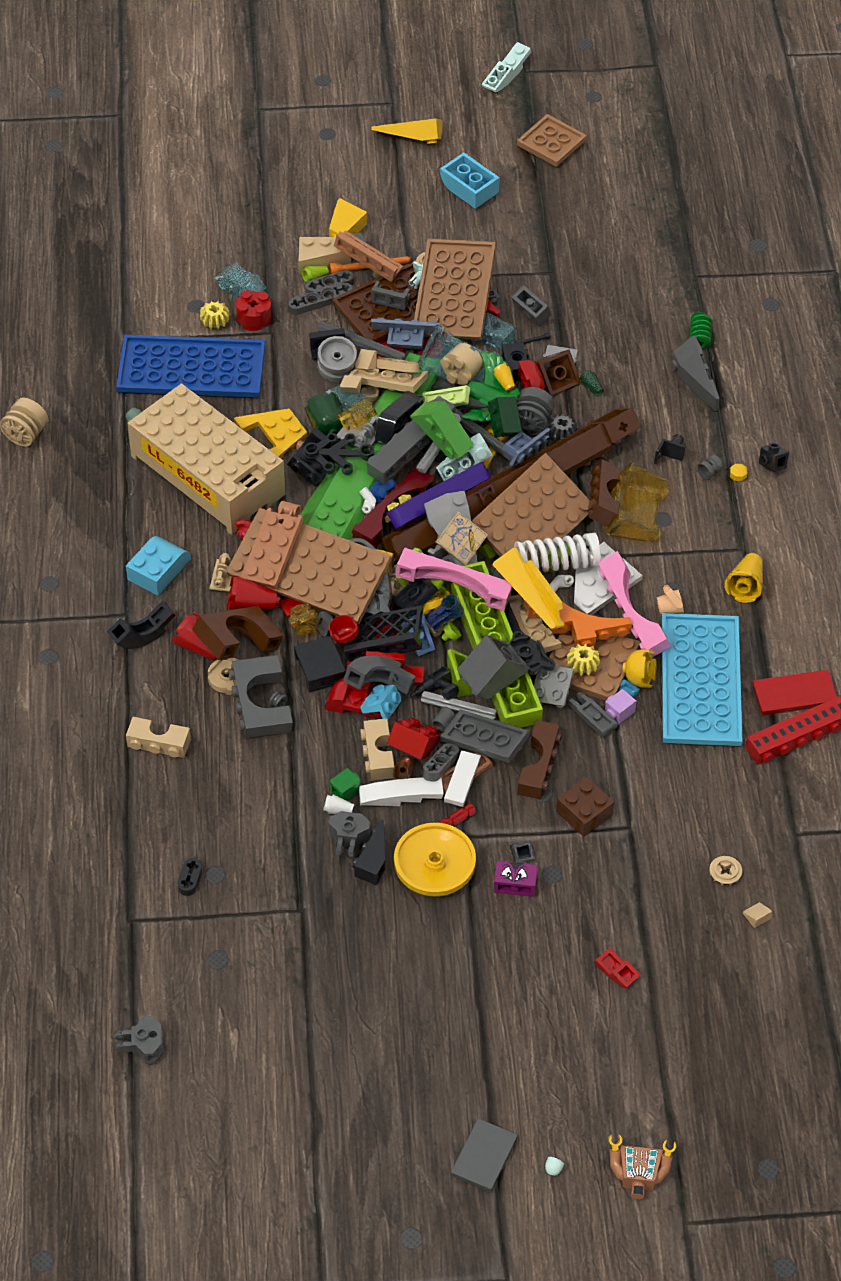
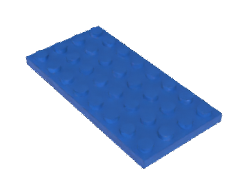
M124 335L116 385L117 392L167 394L182 383L196 395L260 398L265 340Z

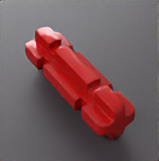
M469 803L464 806V809L461 808L449 815V818L442 819L440 823L456 826L466 820L467 816L471 817L474 815L476 809Z

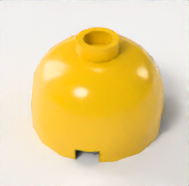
M652 649L636 650L623 663V673H626L628 681L636 687L651 688L653 686L650 685V680L655 681L657 662L656 659H652L651 654H655Z

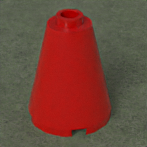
M232 575L230 581L231 588L227 599V611L259 606L262 611L274 610L275 606H279L280 595H277V591L237 575Z
M192 612L193 616L188 615L176 630L179 634L177 638L173 636L172 642L179 647L210 660H218L193 631L199 614Z

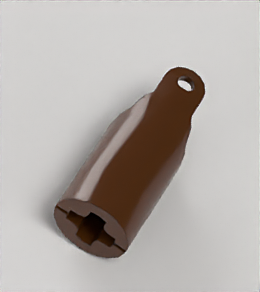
M405 755V757L401 756L393 769L394 779L410 777L414 768V760L410 756Z

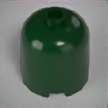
M332 392L330 395L319 393L307 401L308 405L304 409L313 429H318L326 436L329 433L337 435L346 424V418L338 396Z

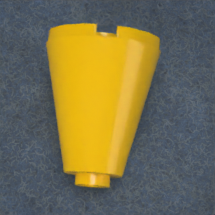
M755 553L747 554L727 576L724 587L729 596L731 594L735 597L734 600L749 603L755 601L761 595L763 583L762 558Z

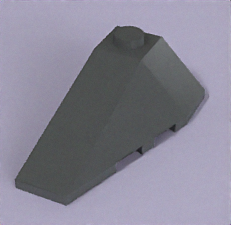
M691 336L673 353L671 368L714 411H717L720 399L713 379H709L707 363L703 364L701 355H703L702 348L696 337Z

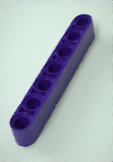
M480 462L398 505L386 514L395 529L426 514L425 503L447 493L467 491L490 479L491 476L483 462Z

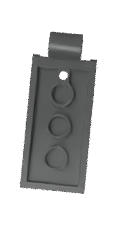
M443 707L432 721L433 727L443 732L440 735V741L455 744L460 748L507 763L513 760L530 736L528 730L461 709L455 716L454 712L448 707Z

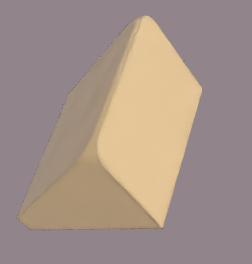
M361 349L355 368L376 369L377 351Z
M345 375L340 384L342 393L360 394L363 377Z
M760 902L743 911V915L754 928L770 920L773 913Z

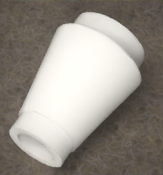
M327 795L323 810L327 811L328 814H337L341 811L352 812L354 804L338 796Z

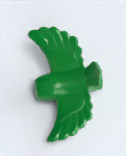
M482 351L480 355L485 371L483 383L471 381L467 385L470 387L469 397L487 406L489 401L497 397L516 396L517 401L520 395L518 388L506 392L494 376L493 369L504 363L508 366V363L503 361L501 356L493 352ZM488 408L473 409L471 412L462 415L463 419L471 421H491Z

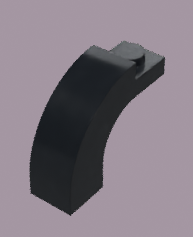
M162 601L140 621L128 623L120 618L107 633L120 647L126 649L139 648L162 636L166 632L164 627L176 614L167 603Z

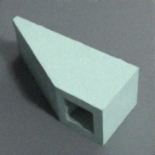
M480 433L470 438L474 445L461 458L449 459L447 457L436 467L443 481L493 456Z

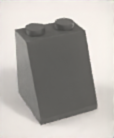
M486 635L457 670L462 675L461 679L472 688L471 692L475 696L490 699L526 673L530 668L510 643Z

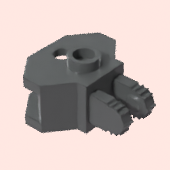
M344 811L330 816L329 835L337 841L336 855L341 856L343 847H349V857H354L355 848L369 840L370 821L360 813Z
M144 1016L136 1026H131V1030L117 1031L115 1034V1038L119 1041L131 1040V1042L117 1043L115 1050L117 1052H133V1055H138L145 1064H155L163 1054L162 1025L154 1016Z

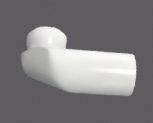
M365 487L359 493L365 499L362 511L365 514H369L375 508L376 499L369 489Z
M558 575L550 583V586L556 592L558 588L570 587L574 582V578L571 575Z

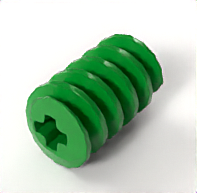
M695 312L691 316L689 338L695 336L701 348L706 349L711 345L713 320L703 312Z

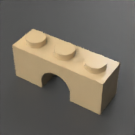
M132 717L126 733L127 747L135 750H146L155 754H166L171 757L185 758L191 740L190 728L171 724L165 734L155 735L153 734L152 720Z
M387 719L364 721V729H360L361 741H365L366 744L363 745V756L368 758V761H365L366 773H370L371 781L393 779L394 761L392 751L378 750L380 747L390 746L386 744L390 736Z

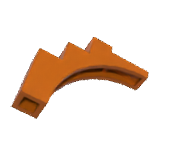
M523 599L528 619L540 618ZM562 602L563 609L559 610L564 626L551 629L553 634H564L571 631L575 647L577 644L584 646L585 643L587 647H595L596 640L598 639L605 640L610 637H623L631 634L632 621L630 617L603 618L585 614Z

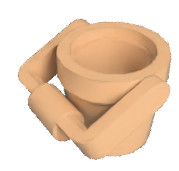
M665 585L663 587L665 595L656 597L660 615L662 616V613L683 614V603L679 590L673 591L669 585Z

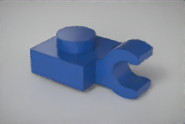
M393 477L385 485L377 481L369 488V491L376 499V504L384 500L388 493L387 491L395 486L396 482Z

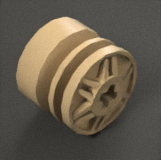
M19 398L0 421V429L10 441L27 447L33 443L34 439L37 438L38 434L49 421L48 415L35 401L28 398Z

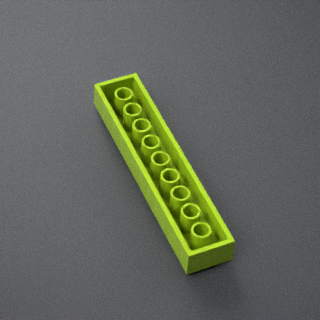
M484 561L463 566L489 574ZM448 581L472 649L474 650L486 635L510 643L513 633L505 612L486 606V601L472 590ZM528 671L491 697L500 722L523 728L535 725L536 720L542 721L543 708Z

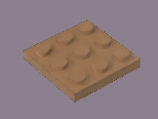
M546 114L517 140V146L557 167L586 141L587 135Z

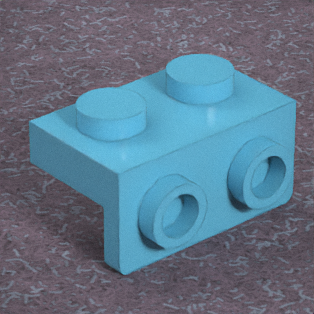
M380 684L373 688L360 708L362 713L380 712L382 719L388 720L401 703V695L395 684L386 686Z

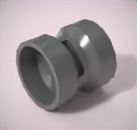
M712 454L706 461L699 463L697 468L703 478L710 479L714 473H718L723 469V463L717 455Z

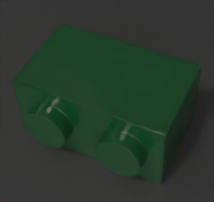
M516 396L497 397L488 402V411L491 417V428L494 437H510L522 432Z

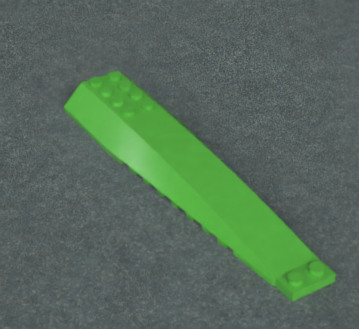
M409 352L406 360L419 362V372H413V374H421L422 371H428V379L414 392L422 396L423 392L432 391L431 386L436 383V377L442 365L440 361ZM386 388L365 419L370 421L371 417H379L384 409L405 392L391 391ZM377 442L372 444L374 455L383 446L382 444ZM347 445L344 449H358V450H359L360 448H358V447H356V446H354V445H353V446H348V445ZM342 457L353 466V472L350 475H344L342 468L336 462L334 463V473L326 474L300 514L303 516V524L347 540L353 538V527L359 524L366 515L362 511L365 499L359 492L365 487L369 489L378 481L368 474L367 461H364L361 457Z

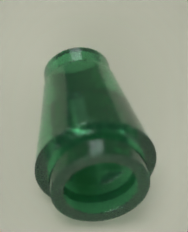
M587 370L580 376L581 384L596 397L604 392L595 372Z

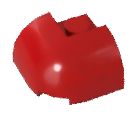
M530 360L519 361L518 375L524 388L535 387L545 391L544 379L538 365Z
M343 679L336 681L330 690L324 709L341 714L345 710L362 714L360 706L371 693L373 683L369 682L359 690L344 682Z

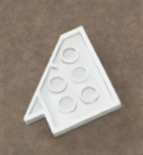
M605 542L600 544L601 560L615 553ZM577 543L579 566L575 572L574 608L585 614L593 615L617 598L615 594L612 595L606 585L609 582L601 577L599 573L600 566L594 567L588 564L587 568L582 567L580 547ZM587 549L588 561H589V560H591V558H590V551ZM624 560L631 572L629 579L630 589L642 580V574Z

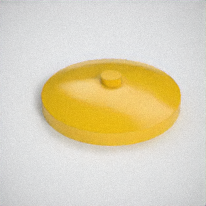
M426 823L410 829L401 837L394 852V866L399 879L412 891L426 896H444L460 890L471 879L476 865V853L471 840L461 830L443 823Z

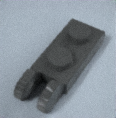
M579 692L576 695L582 705L573 698L567 700L570 709L576 712L602 738L617 728L618 723L584 693Z

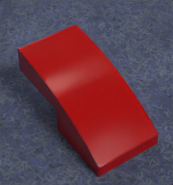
M611 948L607 949L594 962L609 978L625 989L641 975L627 960L623 961Z

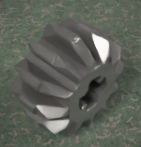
M555 414V417L550 418L547 428L551 429L548 436L554 440V443L578 430L575 419H571L570 415L564 416V414L561 416Z

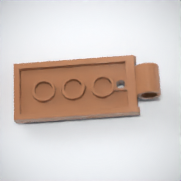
M281 501L278 513L273 512L272 508L267 509L242 572V578L277 589L304 521L303 516L300 515L301 505Z

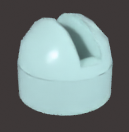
M548 1157L545 1163L547 1173L554 1176L558 1175L564 1166L561 1160L553 1157Z

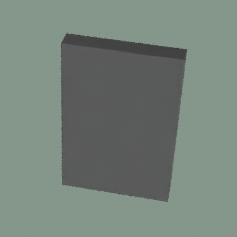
M478 1118L451 1171V1176L491 1193L515 1145L518 1135Z

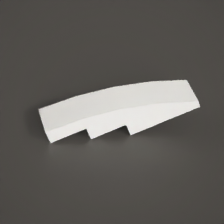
M424 778L397 779L359 786L360 805L400 806L401 802L421 803L422 798L442 799V778L437 781H427Z

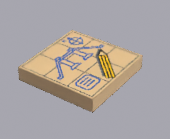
M456 512L435 543L463 565H466L487 537V534L460 512Z

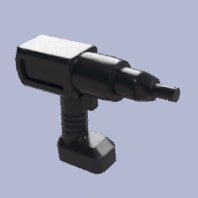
M443 666L420 683V686L410 694V697L412 698L415 695L422 694L424 691L429 692L433 688L438 689L441 687L443 688V698L449 700L459 693V688L455 684L448 683L452 679L449 668Z

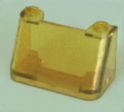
M631 461L621 472L620 481L610 492V495L619 503L618 515L609 527L603 526V533L609 536L645 542L657 541L661 535L660 526L655 524L659 501L662 498L665 499L669 493V480Z

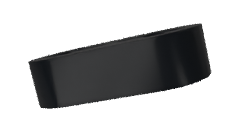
M190 858L183 864L178 880V890L184 896L193 895L197 890L202 874V865L198 859ZM192 866H195L196 868H194L192 874H190L189 869H191ZM188 880H190V885L188 886V888H184V886L187 885Z

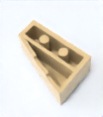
M300 237L299 276H302V269L306 266L326 265L329 267V263L332 262L340 263V265L351 264V257L334 247L336 237Z

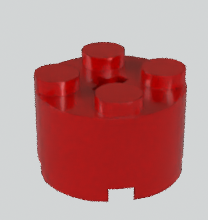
M248 290L241 292V295L236 300L237 322L242 325V328L249 331H259L262 329L261 327L265 325L267 327L271 323V301L266 292Z

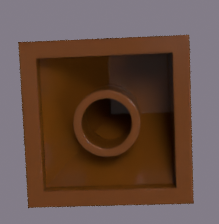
M570 349L534 361L543 376L545 391L550 395L581 383Z

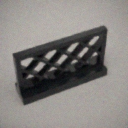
M420 605L363 617L360 624L365 625L359 630L358 637L344 646L345 655L353 662L357 658L366 656V651L401 654L421 650L423 643L420 640L423 607ZM417 613L411 621L407 619L412 614ZM395 617H400L394 624L390 623ZM382 620L376 628L372 626L377 621ZM404 621L408 623L402 630L398 629ZM388 624L390 628L384 634L380 631ZM412 627L415 628L414 632L407 633ZM369 628L373 630L367 637L363 636ZM394 631L398 632L396 636L389 637ZM377 634L381 636L379 639L372 640ZM360 637L363 639L360 643H355Z

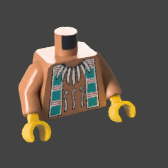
M619 1134V1141L613 1144L611 1141L612 1135H609L608 1142L612 1145V1149H610V1167L616 1178L622 1181L624 1188H631L632 1198L643 1199L645 1190H654L655 1184H660L669 1174L673 1158L671 1153L676 1149V1142H674V1148L669 1150L666 1148L667 1140L664 1141L663 1149L665 1153L662 1154L663 1150L621 1145L622 1137Z

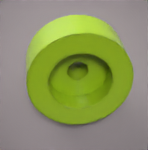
M449 621L443 626L445 633L441 637L444 641L448 639L456 641L461 637L459 629L452 622Z

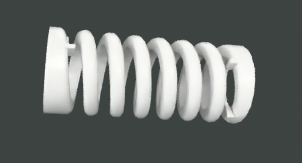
M586 533L583 537L577 534L573 538L565 536L563 539L555 537L553 541L550 538H545L543 542L540 539H536L533 543L530 540H526L523 543L516 541L514 548H517L524 562L528 561L527 553L529 549L531 560L538 569L537 551L539 548L543 572L549 571L548 547L551 552L553 571H558L559 569L558 546L560 548L563 570L569 568L567 545L570 547L573 569H577L579 566L576 549L577 543L580 547V559L583 568H587L588 564L589 566L597 567L599 566L598 562L601 560L600 545L596 533ZM586 545L589 546L591 560L589 561Z

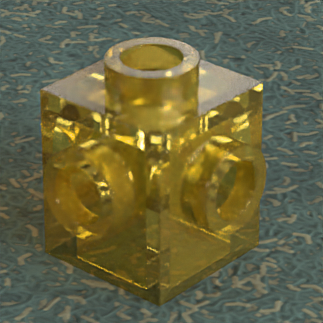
M309 603L291 608L289 623L294 628L297 636L316 631L318 616L316 610L312 609Z

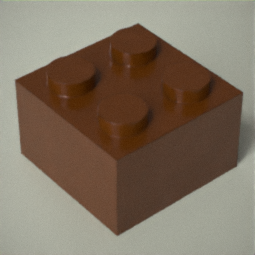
M585 777L557 798L556 812L583 837L613 816L614 801L588 777Z

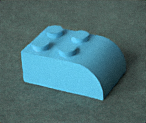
M464 152L440 168V176L445 186L475 209L499 193L500 177Z
M154 536L126 565L127 579L159 596L191 560V554L159 536Z

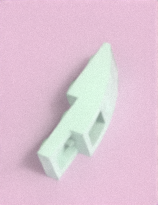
M517 42L505 59L496 64L482 83V87L495 93L506 87L522 70L523 62L531 53V48Z

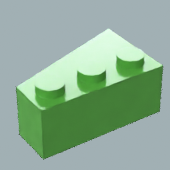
M445 400L423 403L410 416L449 459L461 458L474 445Z

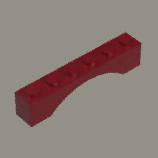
M417 468L411 473L409 472L401 483L399 482L391 493L386 494L384 500L377 503L375 508L369 514L367 513L359 524L353 527V538L364 539L375 548L381 543L380 538H382L384 517L387 516L386 513L388 512L387 506L391 503H399L400 505L399 497L401 495H411L412 499L434 487L435 477L427 472L421 473Z

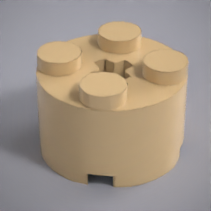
M458 344L440 361L447 375V380L452 384H468L483 368L481 355L477 350L473 351L470 349L471 346L469 344Z

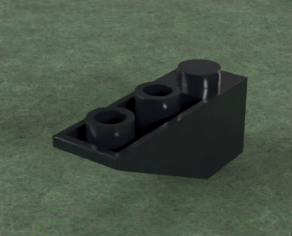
M382 819L377 826L373 827L369 841L364 842L360 857L357 856L353 862L355 877L376 886L385 872L384 820Z

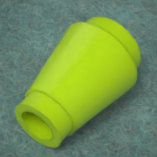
M326 265L306 266L302 269V277L305 282L329 274Z

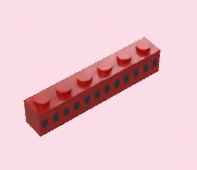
M841 696L747 736L746 750L756 764L759 765L764 762L768 763L779 755H786L795 748H802L813 740H820L829 733H836L841 729Z

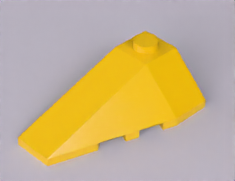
M435 118L372 126L371 128L374 131L427 141V144H433L442 138L443 120Z

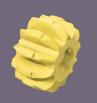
M219 300L216 303L211 301L210 304L205 303L204 307H201L200 320L205 327L219 329L220 326L225 327V324L229 323L230 313L225 303L220 304Z
M586 643L584 646L577 644L576 648L571 647L570 653L567 655L568 668L574 669L573 674L579 672L580 676L583 673L589 676L591 672H596L600 664L598 651L594 649V646L587 647Z

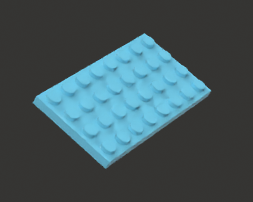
M662 613V630L672 645L662 652L663 743L742 746L739 616Z

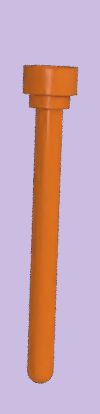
M408 256L391 258L399 264H406L411 261ZM332 262L329 263V274L343 270L367 269L368 267L360 262L343 265Z

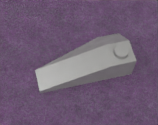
M465 491L447 493L424 504L428 522L435 529L438 537L456 512H460L471 521ZM476 552L466 565L477 563ZM449 554L455 564L464 566L461 562H459L456 558Z

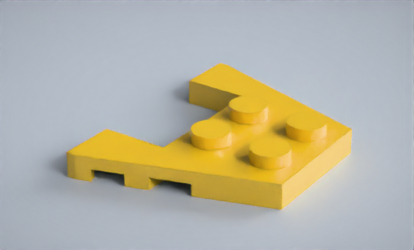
M290 409L234 418V423L245 432L259 426L274 446L269 450L281 459L289 449L292 450L296 447L299 440L303 441L307 437V431Z

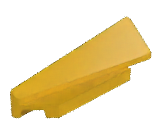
M515 547L493 562L492 565L551 629L564 626L559 610L563 609L562 601L532 560L524 562Z

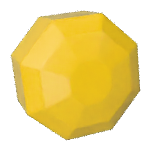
M734 464L730 467V478L734 481H743L747 478V467L743 464Z

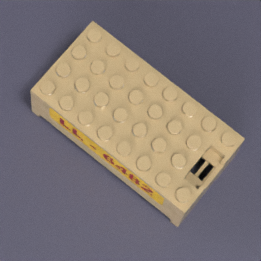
M182 383L127 422L131 457L135 460L140 458L223 523L227 527V532L231 535L237 532L238 527L235 525L237 521L244 519L250 521V516L257 512L259 508L264 505L268 508L285 495L284 461ZM247 475H252L249 479L243 482V484L240 482ZM255 478L258 480L249 488L246 487Z

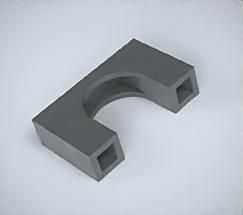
M278 655L232 661L231 669H228L229 680H233L234 684L232 686V695L237 698L235 703L236 713L240 714L241 717L239 729L244 732L245 738L289 733L292 730L293 721L289 706L261 708L254 705L247 696V692L256 685L280 682L282 671Z

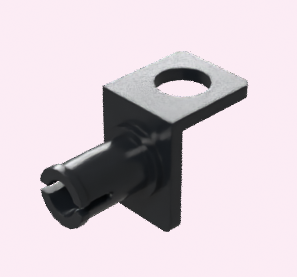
M675 434L671 441L662 439L656 449L654 464L658 463L662 455L683 461L686 448L685 445H682L684 442L683 436L680 435L677 439L678 434Z

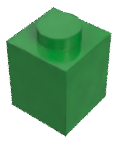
M348 768L329 780V790L332 795L348 801L359 793L361 779L357 773L350 771Z

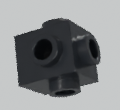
M776 443L763 446L760 450L759 464L772 472L786 469L789 451Z

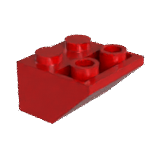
M410 717L394 723L386 744L422 760L429 757L440 741L441 733L437 732V728L430 725L424 726L420 724V720Z

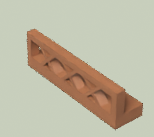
M346 230L343 233L340 231L336 235L334 247L392 282L402 270L403 266Z

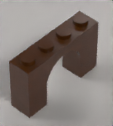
M259 606L199 615L193 631L218 660L233 658L240 644L229 630L244 633L251 638L262 652L277 650L284 636Z

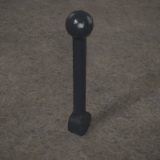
M545 333L542 336L526 340L518 339L515 343H528L544 338L550 339L551 335L550 333Z

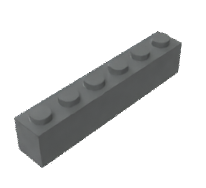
M437 396L434 400H431L430 402L444 401L445 399L441 396ZM445 400L451 411L456 413V406ZM414 420L406 423L399 433H396L386 445H383L374 456L368 459V474L385 485L432 439Z

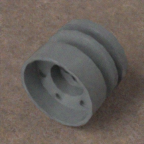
M524 388L518 396L517 407L523 433L531 436L539 435L547 428L549 418L554 409V400L549 393L540 388Z

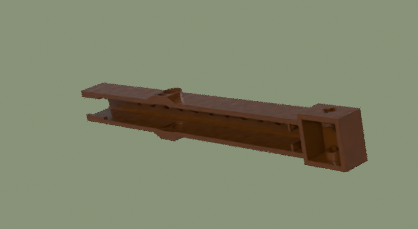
M616 408L588 423L587 426L524 459L521 464L517 463L513 467L465 491L471 521L545 453L567 476L576 473V469L579 467L589 466L592 460L605 457V453L611 450V444L620 443L622 441L621 438L625 436L630 437L636 434L637 429L641 428L634 409ZM424 514L380 538L385 551L393 553L394 565H396L404 548L410 550L418 548L427 555L428 549H435L437 545L435 541L438 539V534L429 524L427 515Z

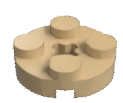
M238 659L216 660L210 665L208 669V683L213 689L226 695H232L233 680H229V677H224L223 674L227 675L228 669H231L232 661Z

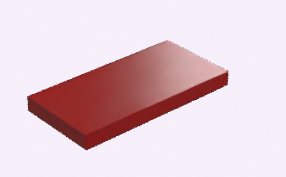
M828 670L759 679L752 682L762 715L810 709L837 697Z

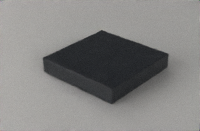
M425 578L415 579L414 582L411 581L392 601L400 609L423 606L439 590Z

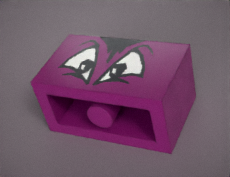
M497 861L494 893L534 897L538 865Z

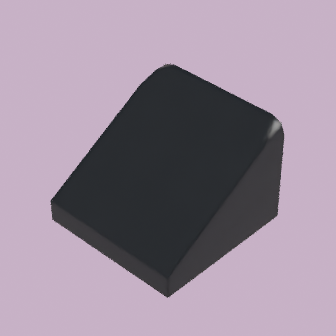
M531 840L509 845L515 863L536 860Z

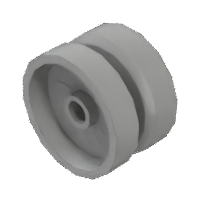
M333 336L324 340L318 348L317 368L320 375L330 382H342L344 376L349 375L355 369L357 357L355 345L349 339L340 336Z

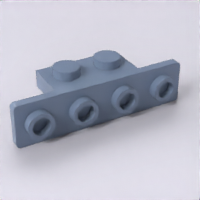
M371 319L373 329L389 330L387 345L391 347L423 349L425 333L442 334L443 332L441 324L435 321Z
M545 429L533 439L521 432L506 442L502 449L513 457L509 465L513 467L517 463L521 464L525 457L528 458L533 451L536 452L541 445L544 446L550 438L548 435L551 429Z

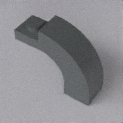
M363 656L355 659L348 665L343 681L359 690L365 684L373 681L383 682L388 685L395 684L399 691L408 694L416 676L402 669V663L382 656Z

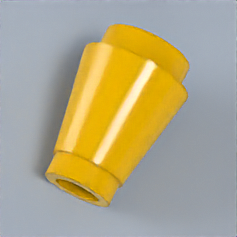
M506 363L500 364L493 369L495 378L506 392L516 387L510 367Z

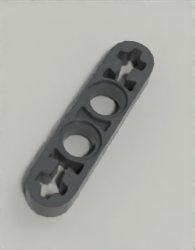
M340 283L294 297L288 302L289 312L298 315L331 305L333 298L353 290L349 283ZM327 294L333 295V297L326 298L324 296ZM310 299L317 300L315 303L308 302Z

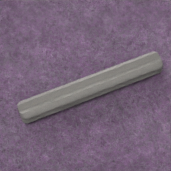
M453 413L457 420L460 422V415ZM434 442L416 466L417 470L421 473H426L441 450Z
M426 691L421 696V702L442 708L448 707L457 712L461 709L493 720L496 718V709L454 698L446 700L442 695Z

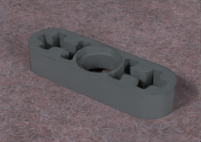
M343 270L310 280L305 285L306 294L330 287L325 284L326 282L334 283L330 286L340 283L352 285L353 273Z
M444 744L423 766V778L427 781L439 780L458 760L459 747L455 744Z

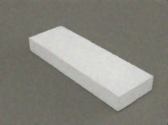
M461 751L445 794L444 802L461 807L464 806L481 760V755Z

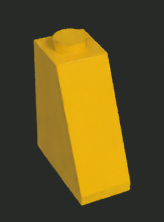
M339 198L329 227V237H336L340 231L343 233L345 230L351 234L359 233L367 225V212Z

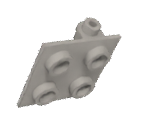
M353 414L337 434V439L342 440L346 434L352 433L356 437L354 446L360 448L364 444L372 445L375 442L379 417H371L370 421Z
M555 666V669L551 671L539 670L536 675L534 688L540 703L553 704L557 708H563L566 705V698L571 688L570 683L574 677V669Z

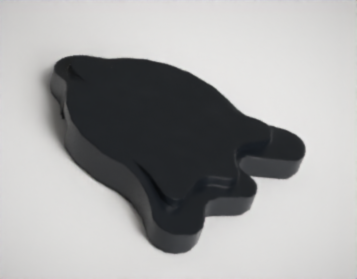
M522 631L513 633L510 644L530 668L528 670L530 675L537 674L541 669L548 671L555 669V661L546 656L544 647L538 640L537 642L531 640L530 636Z

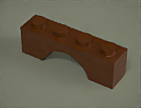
M602 459L591 470L592 480L590 482L591 491L588 509H590L589 518L609 527L618 515L619 503L609 492L620 481L621 468Z
M536 720L531 738V747L538 751L542 758L536 764L522 768L517 795L541 800L542 793L547 792L549 781H546L547 776L551 777L553 770L551 761H555L557 756L555 746L556 744L560 745L562 733H559L558 724Z

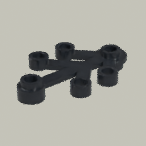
M329 433L325 439L317 444H306L303 449V456L308 460L317 461L323 467L324 473L330 475L335 471L334 464L322 457L329 456L342 468L344 475H350L353 472V466L342 457H361L364 461H368L371 456H374V448L370 444H364L359 450L343 449L347 445L353 446L356 443L355 435L352 433L346 434L345 438L338 442L337 435ZM327 445H331V446H332V447L329 448V449H323V448H325Z

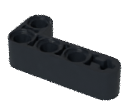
M406 391L384 409L378 418L375 442L386 445L396 433H399L400 428L412 419L410 416L425 402V397Z

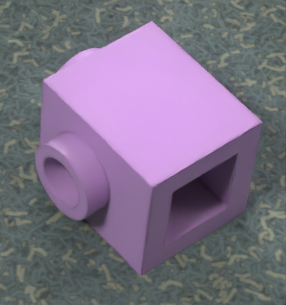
M623 689L615 695L608 697L605 702V712L618 725L635 712L636 700Z

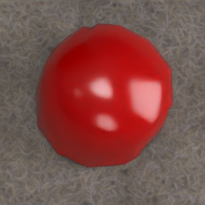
M350 615L337 616L330 621L328 626L330 635L336 643L347 644L358 637V624Z

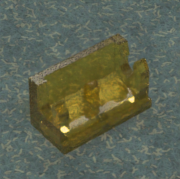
M366 397L336 417L341 421L343 427L349 430L350 426L347 421H350L351 425L357 428L378 413L370 399Z

